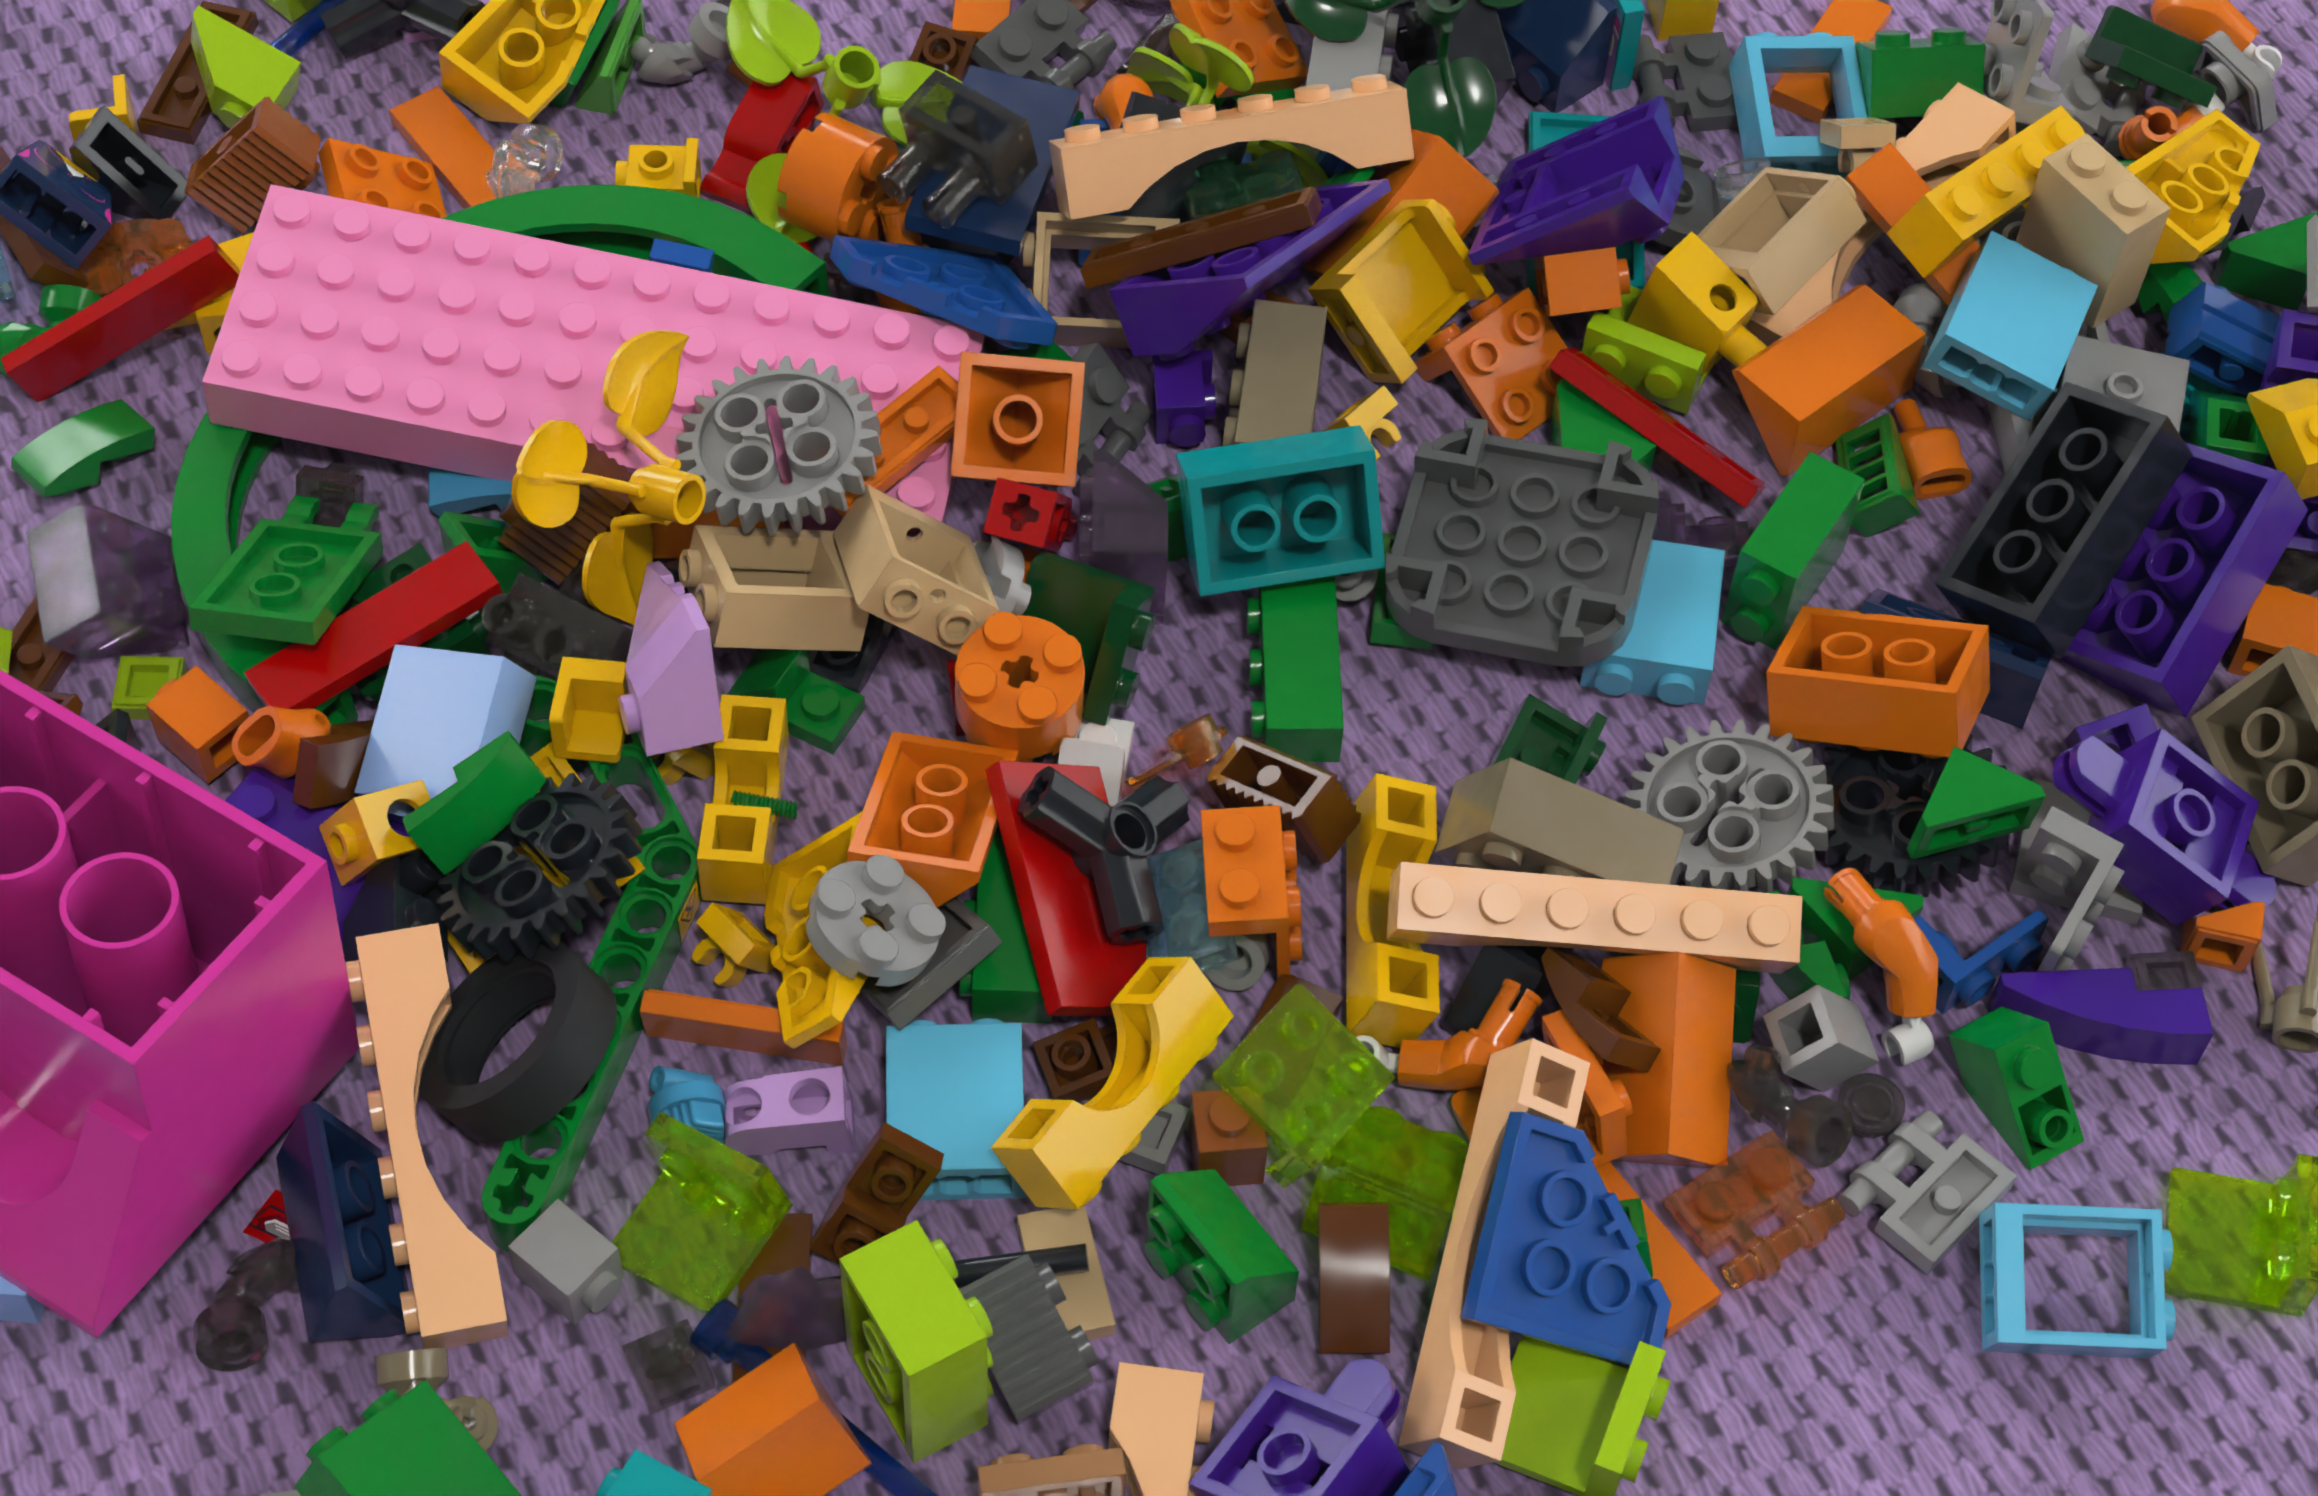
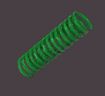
M736 790L733 791L730 800L731 803L734 802L733 805L742 806L743 804V806L771 808L772 815L775 811L776 817L779 814L781 818L784 813V818L788 816L791 819L793 816L794 820L797 819L796 801L792 802L790 800L788 802L786 799L783 802L782 798L780 800L775 798L774 800L773 797L769 798L767 796L765 798L764 795L760 797L759 794L756 796L755 793L751 796L750 792L746 794V792L742 793Z

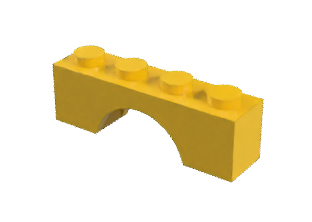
M2060 105L1926 193L1886 234L1920 275L1926 278L1961 254L1980 236L2021 205L2027 209L2043 158L2085 135L2083 128Z
M1376 773L1353 803L1357 806L1356 811L1361 813L1360 823L1346 840V1037L1353 1039L1356 1036L1367 1035L1373 1037L1382 1045L1400 1048L1402 1039L1417 1040L1440 1014L1439 955L1423 952L1420 943L1386 941L1390 875L1400 862L1428 864L1437 843L1436 786Z
M1149 957L1110 1003L1117 1029V1052L1111 1074L1095 1097L1083 1105L1074 1100L1030 1099L991 1146L993 1152L1036 1207L1079 1210L1081 1206L1090 1202L1099 1193L1102 1187V1180L1120 1157L1128 1154L1137 1146L1141 1140V1131L1158 1110L1168 1105L1178 1095L1180 1083L1195 1064L1208 1056L1217 1046L1218 1036L1233 1019L1234 1015L1192 957Z

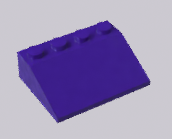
M1388 179L1318 186L1316 188L1323 208L1315 225L1312 227L1133 276L1110 289L1112 300L1133 357L1159 355L1161 361H1170L1194 350L1193 342L1198 338L1226 328L1231 323L1229 319L1231 315L1239 310L1254 307L1255 299L1265 300L1264 292L1273 286L1288 283L1299 277L1301 274L1300 267L1324 251L1391 191ZM1300 189L1255 193L1233 208Z
M2186 443V445L2193 454L2060 659L2138 701L2185 718L2191 711L2308 512V508L2285 472Z

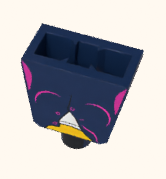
M38 140L18 151L0 173V215L75 270L113 224L109 190L44 141Z

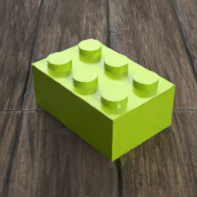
M915 1220L839 1258L847 1350L913 1464L987 1426L988 1398L994 1395L988 1377V1368L993 1366V1359L987 1346V1338L993 1336V1329L978 1299L972 1296L965 1300L955 1284L954 1279L958 1278V1271L943 1241L938 1238L930 1242L918 1220Z

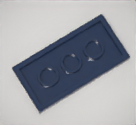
M970 65L906 212L905 229L1019 257L1053 174L1049 140L1065 138L1064 130L1072 126L1079 109L1081 91Z

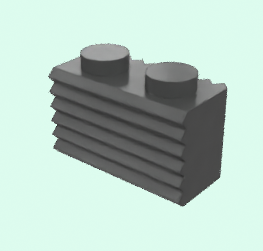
M1027 1253L959 1289L965 1300L972 1296L976 1297L989 1318L993 1329V1336L987 1338V1346L993 1359V1366L990 1367V1370L1018 1424L1094 1384L1088 1369L1097 1365L1099 1360L1082 1327L1079 1325L1068 1331L1055 1307L1067 1299L1048 1262L1035 1268Z

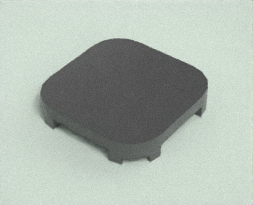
M1464 419L1463 429L1441 435L1432 443L1424 439L1414 456L1415 471L1391 554L1386 553V604L1394 621L1412 636L1434 644L1554 666L1583 667L1605 660L1623 646L1633 626L1657 527L1659 479L1653 480L1649 471L1631 457L1632 447L1609 440L1605 455L1489 435L1488 419Z

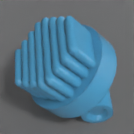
M656 1066L652 1070L649 1079L650 1089L655 1094L650 1098L647 1108L651 1127L660 1136L662 1151L666 1154L693 1157L695 1154H702L703 1150L710 1151L712 1147L718 1148L724 1142L723 1120L724 1111L727 1109L722 1088L714 1083L713 1077L710 1074Z

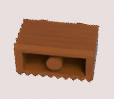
M264 97L191 165L184 193L240 234H244L248 227H252L255 221L259 220L271 184L304 190L313 181L320 168V163L316 160L321 139L318 133L311 132L308 125H302L298 118H292L289 111H283L280 104H274L270 97Z

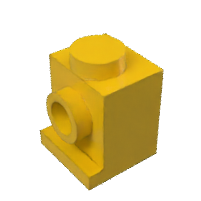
M687 138L686 146L629 145L628 161H616L615 185L649 187L684 193L698 198L701 196L702 168L698 138Z

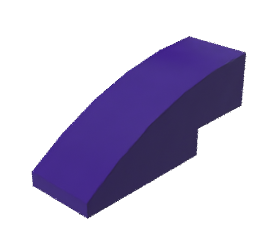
M2132 968L2001 973L1988 1002L1989 1013L2002 1006L2049 1022L2054 1042L2057 1045L2110 1059L2149 1064L2197 1065L2214 1035L2202 988L2137 991Z

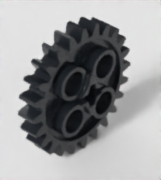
M1970 734L1963 750L1992 763L1993 750L1991 748L1972 752L1973 735ZM1841 745V750L1828 746L1824 748L1823 764L1826 767L1827 784L1833 785L1835 824L1834 829L1828 831L1829 847L1825 851V863L1830 866L1845 861V869L1856 868L1860 873L1869 875L1868 883L1872 888L1877 889L1885 880L1892 882L1893 891L1904 893L1907 884H1916L1920 894L1924 895V897H1929L1931 882L1939 881L1950 893L1954 892L1957 874L1975 883L1979 878L1980 864L1991 868L1997 865L1998 850L2008 849L2010 834L1911 860L1906 848L1949 758L1930 759L1915 753L1891 750L1865 751L1856 746ZM1997 765L2007 770L2005 765Z
M569 773L560 787H558L551 777H547V781L540 791L516 810L511 822L489 842L473 850L463 863L451 870L452 874L438 880V886L445 893L436 900L437 906L444 913L440 919L469 953L476 950L481 958L486 961L497 953L503 962H509L518 948L527 959L533 958L539 943L546 941L555 950L559 946L562 932L569 929L573 934L579 936L583 933L581 920L584 917L591 915L601 918L605 914L599 904L604 897L615 898L622 895L623 892L615 882L619 878L634 875L636 870L628 859L642 853V847L635 838L643 833V829L635 820L638 816L635 810L610 781L601 784L595 775L590 774L581 783L574 773ZM520 846L525 849L548 874L555 878L560 877L565 886L558 887L551 882L531 859L525 855L519 856L513 848Z

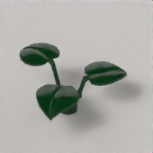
M1284 0L1292 16L1306 31L1319 39L1340 43L1355 40L1362 35L1367 25V11L1380 13L1409 1L1415 2V8L1419 17L1427 24L1439 27L1440 33L1437 49L1438 65L1425 64L1417 67L1408 76L1403 86L1407 89L1411 129L1441 136L1463 157L1470 156L1484 141L1491 128L1496 110L1497 95L1494 79L1487 67L1477 58L1462 57L1451 63L1448 60L1450 35L1453 30L1452 22L1458 17L1467 0ZM1526 0L1478 1L1489 8L1508 9L1521 5Z

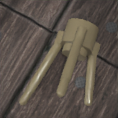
M2317 905L2304 985L2288 986L2284 989L2283 995L2275 1002L2268 963L2261 942L2252 956L2261 1004L2259 1028L2272 1031V1040L2278 1047L2302 1053L2318 1051Z

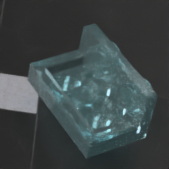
M1202 839L1147 858L1165 930L1152 938L1151 943L1146 945V958L1192 957L1202 972L1238 960L1235 935L1209 937Z

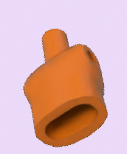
M1905 399L1898 402L1894 407V413L1903 430L1898 435L1916 498L1931 499L1954 495L1965 490L1971 484L1972 473L1962 454L1960 440L1956 432L1950 427H1927L1915 400Z
M266 706L255 711L239 726L232 739V752L238 762L244 766L262 768L282 779H287L296 774L300 738L330 735V721L324 713L317 709L294 710Z

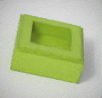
M121 656L111 706L112 712L118 708L127 712L130 719L151 720L146 704L155 697L163 685L171 680L179 679L187 672L188 667L185 657Z

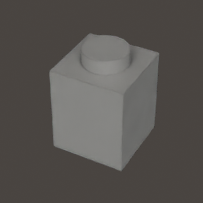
M1819 985L1812 987L1763 1015L1783 1074L1822 1092L1832 1089L1879 1063L1859 1005Z
M559 1199L551 1204L508 1246L515 1276L574 1325L590 1310L593 1313H598L605 1309L613 1301L621 1288V1280L624 1278L618 1247Z

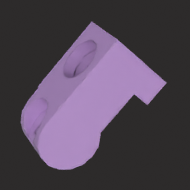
M842 1066L764 1075L763 1078L736 1082L728 1086L724 1091L727 1108L724 1111L725 1146L731 1152L739 1155H769L782 1149L825 1145L828 1153L855 1152L853 1097Z

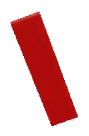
M208 235L3 356L1 361L6 374L36 402L43 401L235 288L240 270L211 236Z
M1576 347L1560 350L1549 365V368L1742 507L1747 508L1753 505L1766 488L1762 480Z
M465 541L336 617L315 645L292 643L248 669L244 674L265 707L272 706L294 710L314 709L389 664L395 644L417 647L503 596V592L497 579L470 544Z

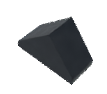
M102 106L97 110L69 148L73 163L109 190L113 213L162 228L187 195L184 193L187 180L106 106Z

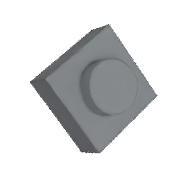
M1171 1101L1168 1105L1159 1109L1141 1131V1140L1137 1146L1128 1154L1120 1157L1119 1160L1158 1175L1166 1173L1188 1124L1190 1108Z

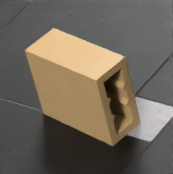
M2085 134L2043 158L2016 242L2098 285L2084 318V321L2091 328H2094L2136 302L2171 208L2089 134Z

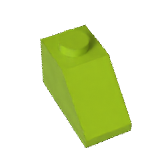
M197 6L192 14L191 45L212 113L217 115L231 129L264 97H270L272 102L280 104L284 111L298 91L301 62L203 7Z

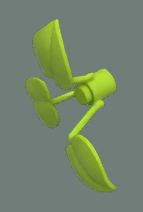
M731 0L726 17L727 44L732 59L746 76L760 84L775 86L782 83L790 72L796 77L803 79L825 71L826 74L823 78L822 88L826 98L832 104L829 113L839 117L843 109H853L860 106L869 94L870 104L875 108H883L881 124L885 132L894 141L914 150L934 149L962 85V81L939 69L914 61H895L880 68L876 57L869 50L861 46L844 47L837 53L836 57L832 54H827L822 61L811 64L820 51L821 35L816 21L806 10L790 0ZM771 154L759 160L750 172L746 184L748 205L756 220L780 232L795 243L811 242L819 237L784 222L778 214L777 206L786 209L787 194L777 191L780 172L787 154Z
M1180 23L1175 24L1170 30L1169 42L1171 48L1182 63L1206 75L1207 85L1205 90L1193 82L1191 74L1183 66L1169 57L1146 47H1138L1130 56L1126 74L1130 73L1142 78L1149 85L1152 92L1186 104L1185 107L1199 104H1214L1212 98L1219 86V81L1240 92L1250 90L1254 83L1251 69L1235 53L1218 42L1202 38L1197 32ZM1248 141L1245 153H1250L1252 161L1256 166L1272 178L1278 179L1295 189L1311 186L1318 187L1328 180L1324 170L1311 156L1286 141Z

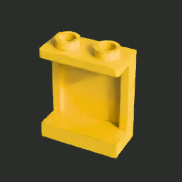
M1434 199L1402 200L1308 288L1318 306L1327 308V319L1368 380L1378 383L1400 384L1418 369L1410 356L1466 302L1470 300H1487L1494 293L1493 287L1485 276L1484 264H1472L1468 257L1470 250L1467 249L1456 232L1453 216L1443 205Z

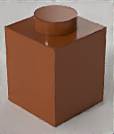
M1259 1086L1191 1092L1188 1131L1193 1170L1215 1169L1228 1186L1264 1183L1268 1145Z

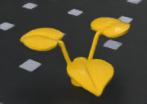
M669 330L647 331L624 342L616 350L608 364L602 392L606 408L613 413L620 414L616 422L617 431L657 464H650L645 468L637 469L632 474L629 482L582 473L587 459L585 436L574 423L556 419L543 423L531 434L516 463L517 472L513 476L511 485L512 501L519 515L529 523L544 528L561 526L573 518L579 504V485L628 494L630 502L635 505L640 513L630 512L624 516L614 517L610 523L611 532L600 533L592 540L583 564L582 589L586 600L594 609L633 626L635 624L647 563L653 561V535L650 524L658 523L668 526L671 521L683 525L691 524L700 516L706 501V487L703 479L696 474L679 470L681 467L680 460L667 457L644 438V436L658 431L669 415L678 383L680 358L690 338L684 333Z

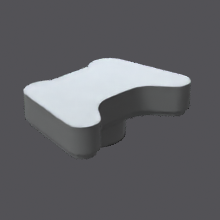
M2218 30L2203 40L2201 44L2203 50L2193 69L2194 73L2201 80L2217 86L2215 92L2225 106H2229L2235 101L2242 110L2249 127L2254 132H2263L2275 124L2278 118L2274 84L2269 74L2243 54L2225 32Z

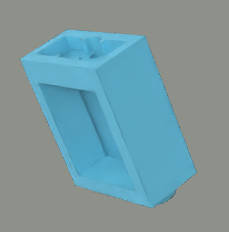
M1762 32L1752 36H1745L1728 66L1748 184L1765 167L1841 175L1845 179L1850 172L1840 173L1838 170L1839 149L1820 143V136H1775L1765 73H1829L1837 119L1868 118L1854 36H1832L1826 32H1816L1806 36H1778L1772 32Z
M1995 1202L1979 1214L1982 1352L2148 1359L2167 1349L2166 1341L2172 1340L2176 1325L2174 1303L2172 1299L2165 1298L2164 1271H2169L2172 1265L2173 1241L2170 1231L2162 1229L2161 1209ZM2023 1233L2126 1237L2130 1334L2026 1330Z

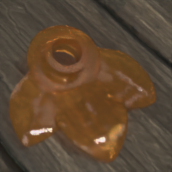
M1210 713L1183 725L1165 738L1169 745L1167 754L1136 775L1125 777L1126 785L1130 789L1136 790L1157 775L1163 777L1174 765L1182 761L1186 762L1189 769L1208 762L1223 752L1218 741L1228 734L1223 724L1217 726Z

